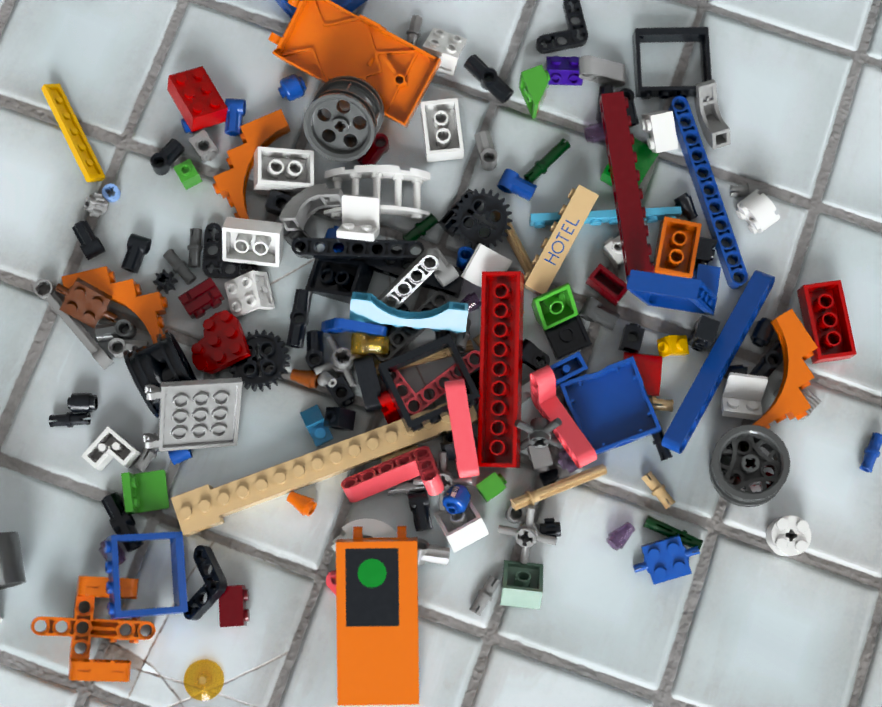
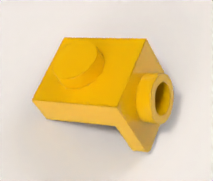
M668 335L657 339L659 356H663L662 358L689 354L687 335Z

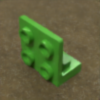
M165 470L138 474L130 472L121 473L125 513L137 514L168 509L170 507Z

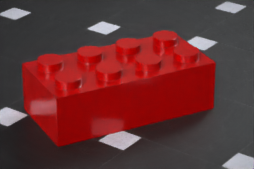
M841 280L808 284L799 288L797 294L804 327L818 347L813 351L814 355L811 357L812 364L850 359L857 353Z

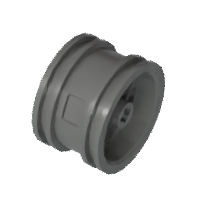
M757 425L738 426L725 433L716 443L710 460V479L714 489L729 503L740 507L760 506L774 498L786 482L790 472V457L784 442L771 430ZM746 444L748 451L741 452L738 449V445ZM764 447L770 454L768 456L765 455L759 448ZM721 456L731 457L730 466L720 463ZM766 467L772 468L774 475L767 476L763 469ZM730 477H739L740 484L733 485L730 482ZM760 484L761 491L752 492L750 486Z

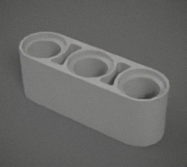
M582 56L579 58V78L603 85H612V87H622L625 85V65L594 56Z

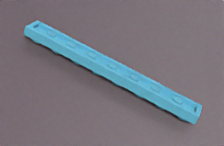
M681 206L645 208L646 218L643 219L647 223L658 222L664 216L679 219L682 214ZM616 210L590 211L584 224L598 226L602 223L617 225ZM559 212L530 214L529 224L534 226V228H544L553 225L554 221L558 222L561 215H559Z

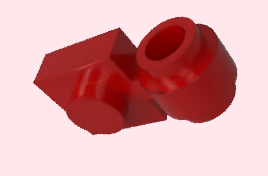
M386 390L380 393L381 396L377 398L382 406L381 411L387 423L400 420V415L389 392Z

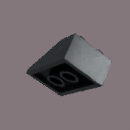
M315 258L305 290L351 304L352 292L367 293L374 270L363 261Z

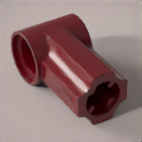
M377 133L370 149L357 160L358 163L361 165H376L382 155L389 149L387 136L383 133ZM378 141H384L385 145L382 147L376 146V143Z

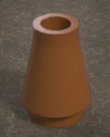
M293 369L290 379L312 389L318 387L317 378L320 374L316 375L314 370Z

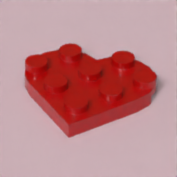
M227 310L217 312L203 322L204 338L198 341V343L193 344L191 348L192 361L195 367L209 374L219 372L251 356L241 323L236 316Z

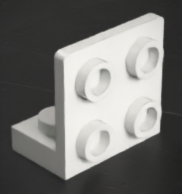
M433 28L422 50L441 59V64L437 71L454 76L458 58L467 39L460 35L445 32L442 29Z
M344 194L342 196V225L336 230V238L375 241L380 234V198Z
M252 270L224 284L231 314L237 318L257 309L271 310L275 308L267 272Z
M730 372L721 397L722 416L750 420L760 419L763 416L761 400L768 383V377Z

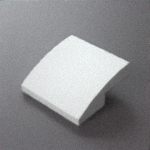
M479 243L461 277L482 288V272L507 271L513 261Z

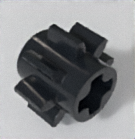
M163 269L162 273H156L157 278L153 283L159 285L157 287L158 292L163 289L168 294L169 290H176L174 283H177L178 280L173 278L175 274L172 271L168 274Z
M545 518L544 523L539 524L540 534L561 537L560 522H555L554 518Z

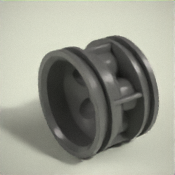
M338 76L330 79L320 88L304 115V133L309 144L320 155L333 161L348 162L362 157L370 149L383 124V101L372 85L358 77ZM340 100L347 101L350 104L348 111L341 110L339 106ZM321 109L329 110L331 118H326L322 114ZM361 116L366 120V124L357 125L354 122V118ZM352 134L355 137H346L345 135Z

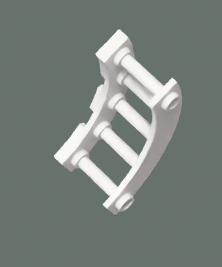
M354 165V169L345 170V167H339L325 171V179L331 180L334 183V188H341L343 181L352 180L351 195L358 196L359 180L363 178L373 179V197L379 198L381 179H393L395 181L394 206L380 205V214L409 217L414 221H420L422 218L430 216V212L420 210L421 184L430 180V172L415 168H409V171L399 170V166ZM403 180L413 184V208L402 206ZM342 207L324 210L323 214L331 216V219L340 220L342 219Z

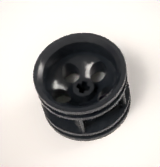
M169 329L164 331V336L157 334L158 342L151 346L138 348L135 345L132 347L131 352L128 349L123 351L125 363L138 391L150 411L157 418H159L160 399L147 400L145 385L160 387V382L197 380L183 350Z

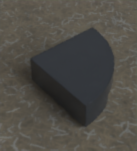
M557 468L539 474L543 486L552 484L559 479Z

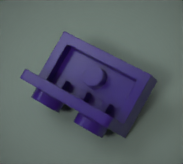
M547 56L546 70L550 75L548 85L581 86L583 79L579 78L580 57Z

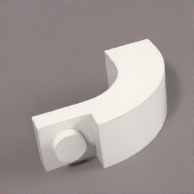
M368 518L358 519L342 527L346 535L340 534L332 541L334 544L331 547L336 552L337 539H353V527H363L362 537L397 538V532L382 521Z

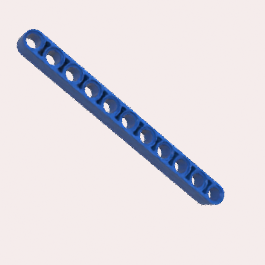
M676 96L668 109L673 111L676 135L711 238L717 240L715 249L726 282L730 288L739 289L747 281L748 274L689 103L685 97ZM674 105H680L682 109H677ZM684 121L688 126H683L680 122ZM686 138L692 139L694 143L687 142ZM692 155H697L700 160H694ZM698 172H703L705 177H700ZM703 189L710 190L711 195L706 194ZM709 206H714L717 212L711 211ZM715 223L721 224L723 229H718ZM721 241H727L729 247L723 246ZM727 258H732L735 264H730ZM733 276H739L741 282H736Z
M758 270L753 273L662 440L663 447L679 454L684 451L775 282V276Z

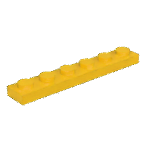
M44 84L41 90L86 182L103 181L106 176L61 85Z

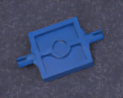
M675 535L642 545L644 562L633 565L635 573L647 569L655 585L692 574L689 566V557L700 554L698 546L686 549L682 544L680 535Z

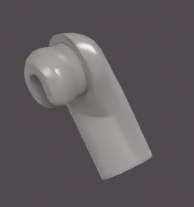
M323 371L317 378L320 386L326 387L328 385L329 387H334L337 384V380L327 371Z

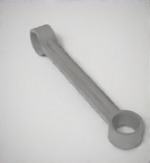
M39 279L34 284V293L41 299L47 300L92 354L93 358L105 370L114 361L94 340L79 320L59 310L63 301L56 294L55 285L48 279ZM43 284H50V291L45 295H40V287Z

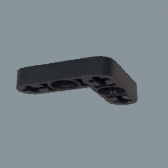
M564 0L563 10L568 30L539 36L536 41V49L539 53L547 54L581 47L586 44L588 31L580 0ZM569 1L574 4L573 12H571V5H568ZM573 17H578L580 19V23L573 24L571 23L570 19ZM578 29H580V36L583 37L582 40L576 38ZM564 37L567 43L561 45L557 42V39ZM542 41H545L547 47L541 45Z
M217 223L207 225L205 228L202 270L206 276L234 279L247 273L245 270H240L241 274H239L238 265H241L242 269H248V266H251L252 269L258 271L255 264L223 261L222 228ZM213 228H216L219 232L215 233V240L219 242L213 241V236L210 233L213 231ZM211 246L218 247V252L214 255L208 254V249ZM211 264H213L215 268H220V264H222V273L220 274L219 269H214L212 273H210L207 268H210ZM228 265H234L236 269L234 273L227 274L225 268Z
M198 545L193 552L194 561L205 584L187 602L188 612L183 614L188 620H199L224 594L227 588L226 578L212 549L204 545ZM211 565V566H212V571H211L210 574H208V569H209V566ZM207 594V600L204 603L203 597Z

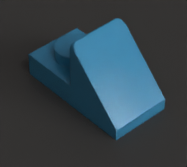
M318 405L300 413L316 447L334 439L330 429L324 426V417Z

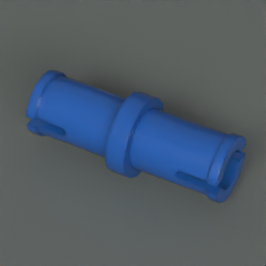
M872 433L869 445L864 449L865 455L859 467L861 470L872 472L876 458L880 456L879 450L882 445V434Z

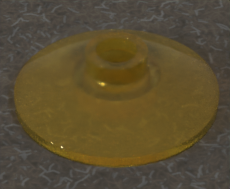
M207 659L198 660L191 664L184 676V686L187 693L200 701L216 697L224 685V674L221 667L214 661ZM200 677L206 678L205 684L199 682Z

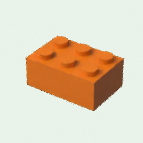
M664 216L660 223L653 261L655 273L685 278L693 277L701 223Z

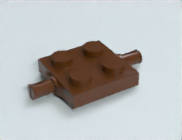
M77 278L69 289L60 283L55 288L56 291L65 295L64 302L59 310L93 329L103 317L112 322L115 321L117 315L107 310L112 296L82 279Z

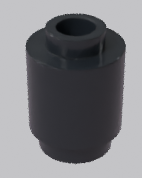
M761 318L757 322L750 336L754 345L758 347L768 346L775 331L771 324L772 320Z
M72 393L71 397H68L67 406L68 409H71L72 413L92 412L98 408L97 395H92V393Z

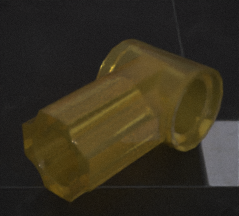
M365 333L351 334V354H388L389 337L369 336Z

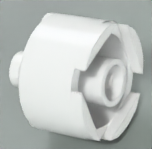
M758 189L737 204L738 210L735 211L741 220H746L749 224L747 227L753 234L762 233L780 219L779 214L775 215L774 213L776 210L775 205L764 193L758 194Z
M793 515L777 518L767 527V544L776 554L781 556L801 554L808 549L811 542L809 524L800 517ZM786 533H789V535H791V539H789V537H786Z

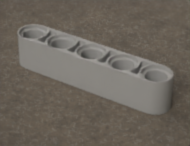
M432 248L426 249L378 299L388 306L397 309L437 269L439 264V253L437 250ZM428 257H432L435 259V261L430 263L427 262L425 259ZM417 270L420 271L422 274L417 276L414 275L412 272ZM400 284H407L409 287L402 288ZM394 297L396 300L389 301L387 298Z

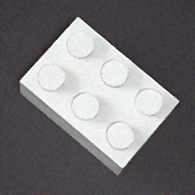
M458 98L420 102L427 162L464 159Z
M260 146L255 150L254 190L271 191L272 189L275 191L299 193L308 187L314 186V151Z
M227 217L222 226L223 261L279 267L283 258L284 223Z

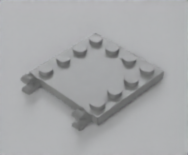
M241 377L160 382V387L145 385L147 400L160 399L158 436L151 433L143 434L145 448L158 447V451L161 452L237 446L243 383Z

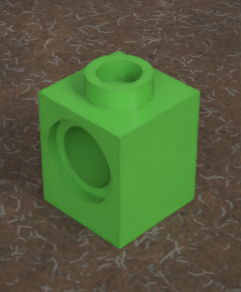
M190 158L173 167L186 190L202 182Z
M493 472L475 487L484 500L489 502L507 488L505 486L507 482L501 474L497 475L496 472Z

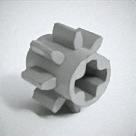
M93 193L90 197H86L84 209L90 212L89 216L98 217L107 211L108 202L105 198H102L103 194Z

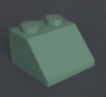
M504 560L500 605L540 610L543 595V564H522L518 561Z

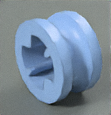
M107 184L102 189L103 197L108 202H116L121 196L120 190L114 184ZM113 189L115 194L114 196L111 195V197H109L107 192L109 190L112 191Z

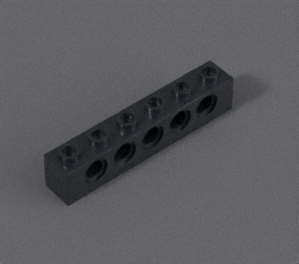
M357 245L354 247L353 252L359 254L364 248L361 245ZM375 246L372 252L380 254L383 248ZM392 249L391 252L398 255L402 252V249L398 251ZM350 259L363 261L375 272L393 278H398L406 270L403 267L406 263L412 264L414 262L396 260L393 264H387L386 260ZM455 267L459 277L445 287L439 284L434 272L420 286L459 298L465 280L461 277L463 269ZM417 270L412 272L414 275L417 276L422 274L420 271Z

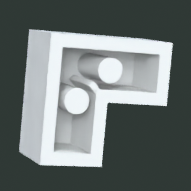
M661 110L642 114L640 126L644 133L649 134L650 138H648L647 142L652 152L660 153L678 149L673 111Z
M107 426L81 457L95 469L102 471L113 458L123 466L130 468L142 453L114 429Z

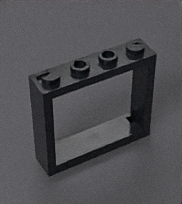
M708 27L635 28L632 36L635 97H641V99H650L651 97L667 99L676 96H683L685 98L696 96V86L642 87L640 43L700 42L702 82L712 80Z
M450 334L385 361L378 366V371L407 432L411 430L413 432L419 431L427 423L435 424L441 421V417L449 415L448 405L411 420L390 372L448 348L470 392V395L467 396L469 408L476 405L480 398V394Z

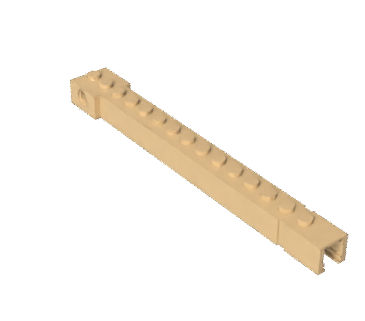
M447 402L436 406V408L432 410L427 409L425 411L411 415L410 418L411 420H413L422 415H425L431 411H434L438 408L447 405ZM474 406L469 408L473 425L478 423V416ZM445 415L441 417V421L435 424L427 423L423 425V429L415 432L413 430L407 432L400 419L219 487L213 488L207 484L172 497L171 501L182 534L188 537L225 523L223 519L225 516L374 462L399 450L436 439L442 434L452 432L450 417Z

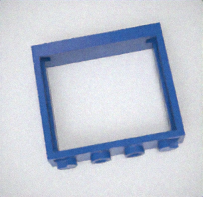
M631 270L630 275L626 278L627 289L646 305L714 316L717 296L699 279Z
M182 531L111 535L106 538L104 552L107 553L108 561L105 562V572L108 573L109 582H106V593L109 594L110 602L107 603V609L111 619L188 612ZM170 539L174 607L121 611L118 542Z

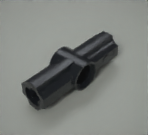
M476 54L471 55L467 59L464 68L480 82L483 89L491 92L502 104L506 103L514 94V91L497 76L496 70L488 67ZM491 77L493 80L486 81L484 78Z
M296 289L286 343L289 347L299 349L304 346L313 294L311 291ZM298 315H303L304 320L302 322H295V318Z
M779 339L761 358L749 375L769 377L782 363L783 353ZM768 357H772L775 361V364H770L768 362Z
M117 492L109 494L101 500L110 517V524L117 535L139 534L135 527L136 523L133 516L125 513V506ZM143 541L122 542L127 552L136 550L144 545Z

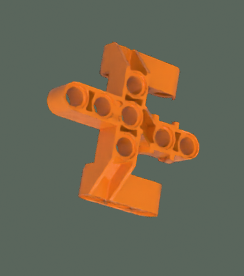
M78 576L73 618L39 616L31 622V630L36 635L71 636L68 680L129 682L130 660L89 659L91 637L109 638V642L129 640V643H138V640H147L155 635L156 629L154 624L148 621H140V617L131 619L93 618L95 597L109 598V594L106 593V582H109L108 577ZM120 578L121 598L137 599L139 579ZM82 601H87L90 606L89 610L85 613L80 612L78 608ZM38 620L46 622V628L41 632L36 631L34 628ZM82 621L86 622L88 626L86 632L79 633L76 629L77 624ZM57 622H66L67 628L64 632L56 630ZM123 624L130 626V632L127 635L120 633L119 629ZM145 624L150 626V633L147 636H143L140 633L141 627ZM78 642H83L86 646L85 651L80 654L76 653L74 650L75 645Z

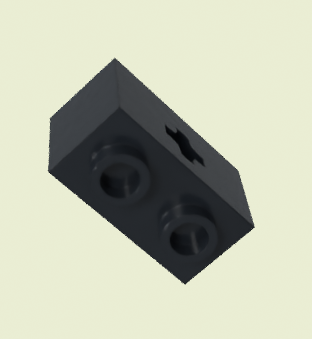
M702 315L693 326L688 345L693 350L706 351L714 342L720 322Z

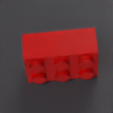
M203 66L168 76L167 90L191 132L226 121L228 108Z

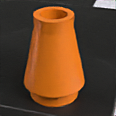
M291 491L287 497V501L303 516L307 515L309 517L316 509L317 503L314 502L313 498Z

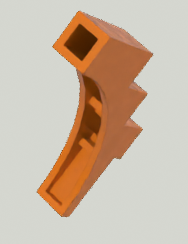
M281 109L240 126L242 133L239 135L243 144L227 151L229 158L226 160L230 169L213 176L216 182L213 183L216 193H221L223 199L227 197L231 208L235 206L237 211L234 213L235 218L249 219L246 206V189L251 170L254 166L255 150L258 146L268 147L275 140L290 132L289 125Z
M107 266L62 276L63 286L68 289L73 286L77 278H80L112 296L110 301L127 307L145 324L153 344L158 342L157 334L164 336L162 328L165 326L160 315L167 314L168 302L166 296L163 297L160 292L142 295L140 284H137L133 279L116 282L114 271H111Z
M793 309L788 310L771 322L778 335L783 353L782 382L770 408L752 425L769 429L771 428L769 423L774 420L776 423L787 417L789 420L795 417L799 420L808 414L806 410L811 408L801 390L811 385L809 381L815 377L804 361L814 355L813 351L818 347Z

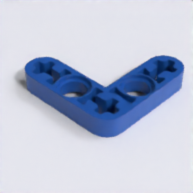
M343 318L329 319L321 324V331L324 333L339 334L347 331L374 337H386L388 328L386 326Z

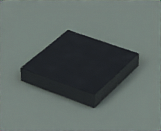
M579 315L544 331L556 360L592 345Z

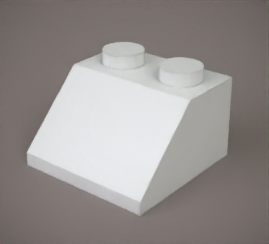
M471 500L465 512L461 514H450L447 510L438 511L433 514L454 553L489 534Z

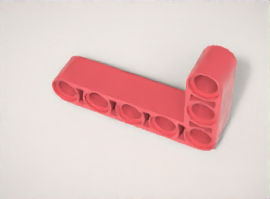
M473 350L462 357L469 374L480 367V351ZM471 354H475L479 358L476 365L470 362ZM456 363L416 393L398 370L393 371L395 373L393 382L396 388L402 385L407 389L406 395L400 397L408 414L414 415L423 411L446 393L445 388L439 385V380L442 377L448 379V381L462 379V376H457L454 372L457 366ZM426 389L433 391L434 396L431 400H427L424 397ZM410 401L418 403L417 411L409 410L408 405Z
M546 365L530 373L532 402L540 415L549 422L556 418L561 419L562 424L552 430V432L575 465L581 468L597 460L594 448L556 396V378L551 367Z
M464 378L444 381L456 455L457 475L459 479L479 476Z
M421 446L345 478L341 483V487L349 502L355 503L417 476L421 477L428 494L431 496L440 494L444 490V483L428 446Z

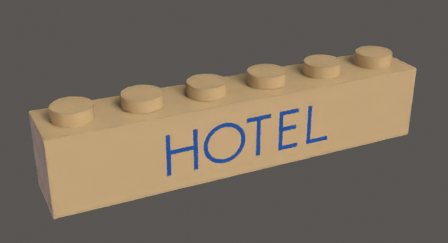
M578 185L576 189L572 188L567 197L570 199L568 205L563 204L559 212L561 218L558 222L554 221L549 230L552 232L550 238H545L540 247L543 249L541 255L536 254L531 263L534 265L532 271H527L524 276V288L539 296L548 291L599 196L598 194L581 185Z

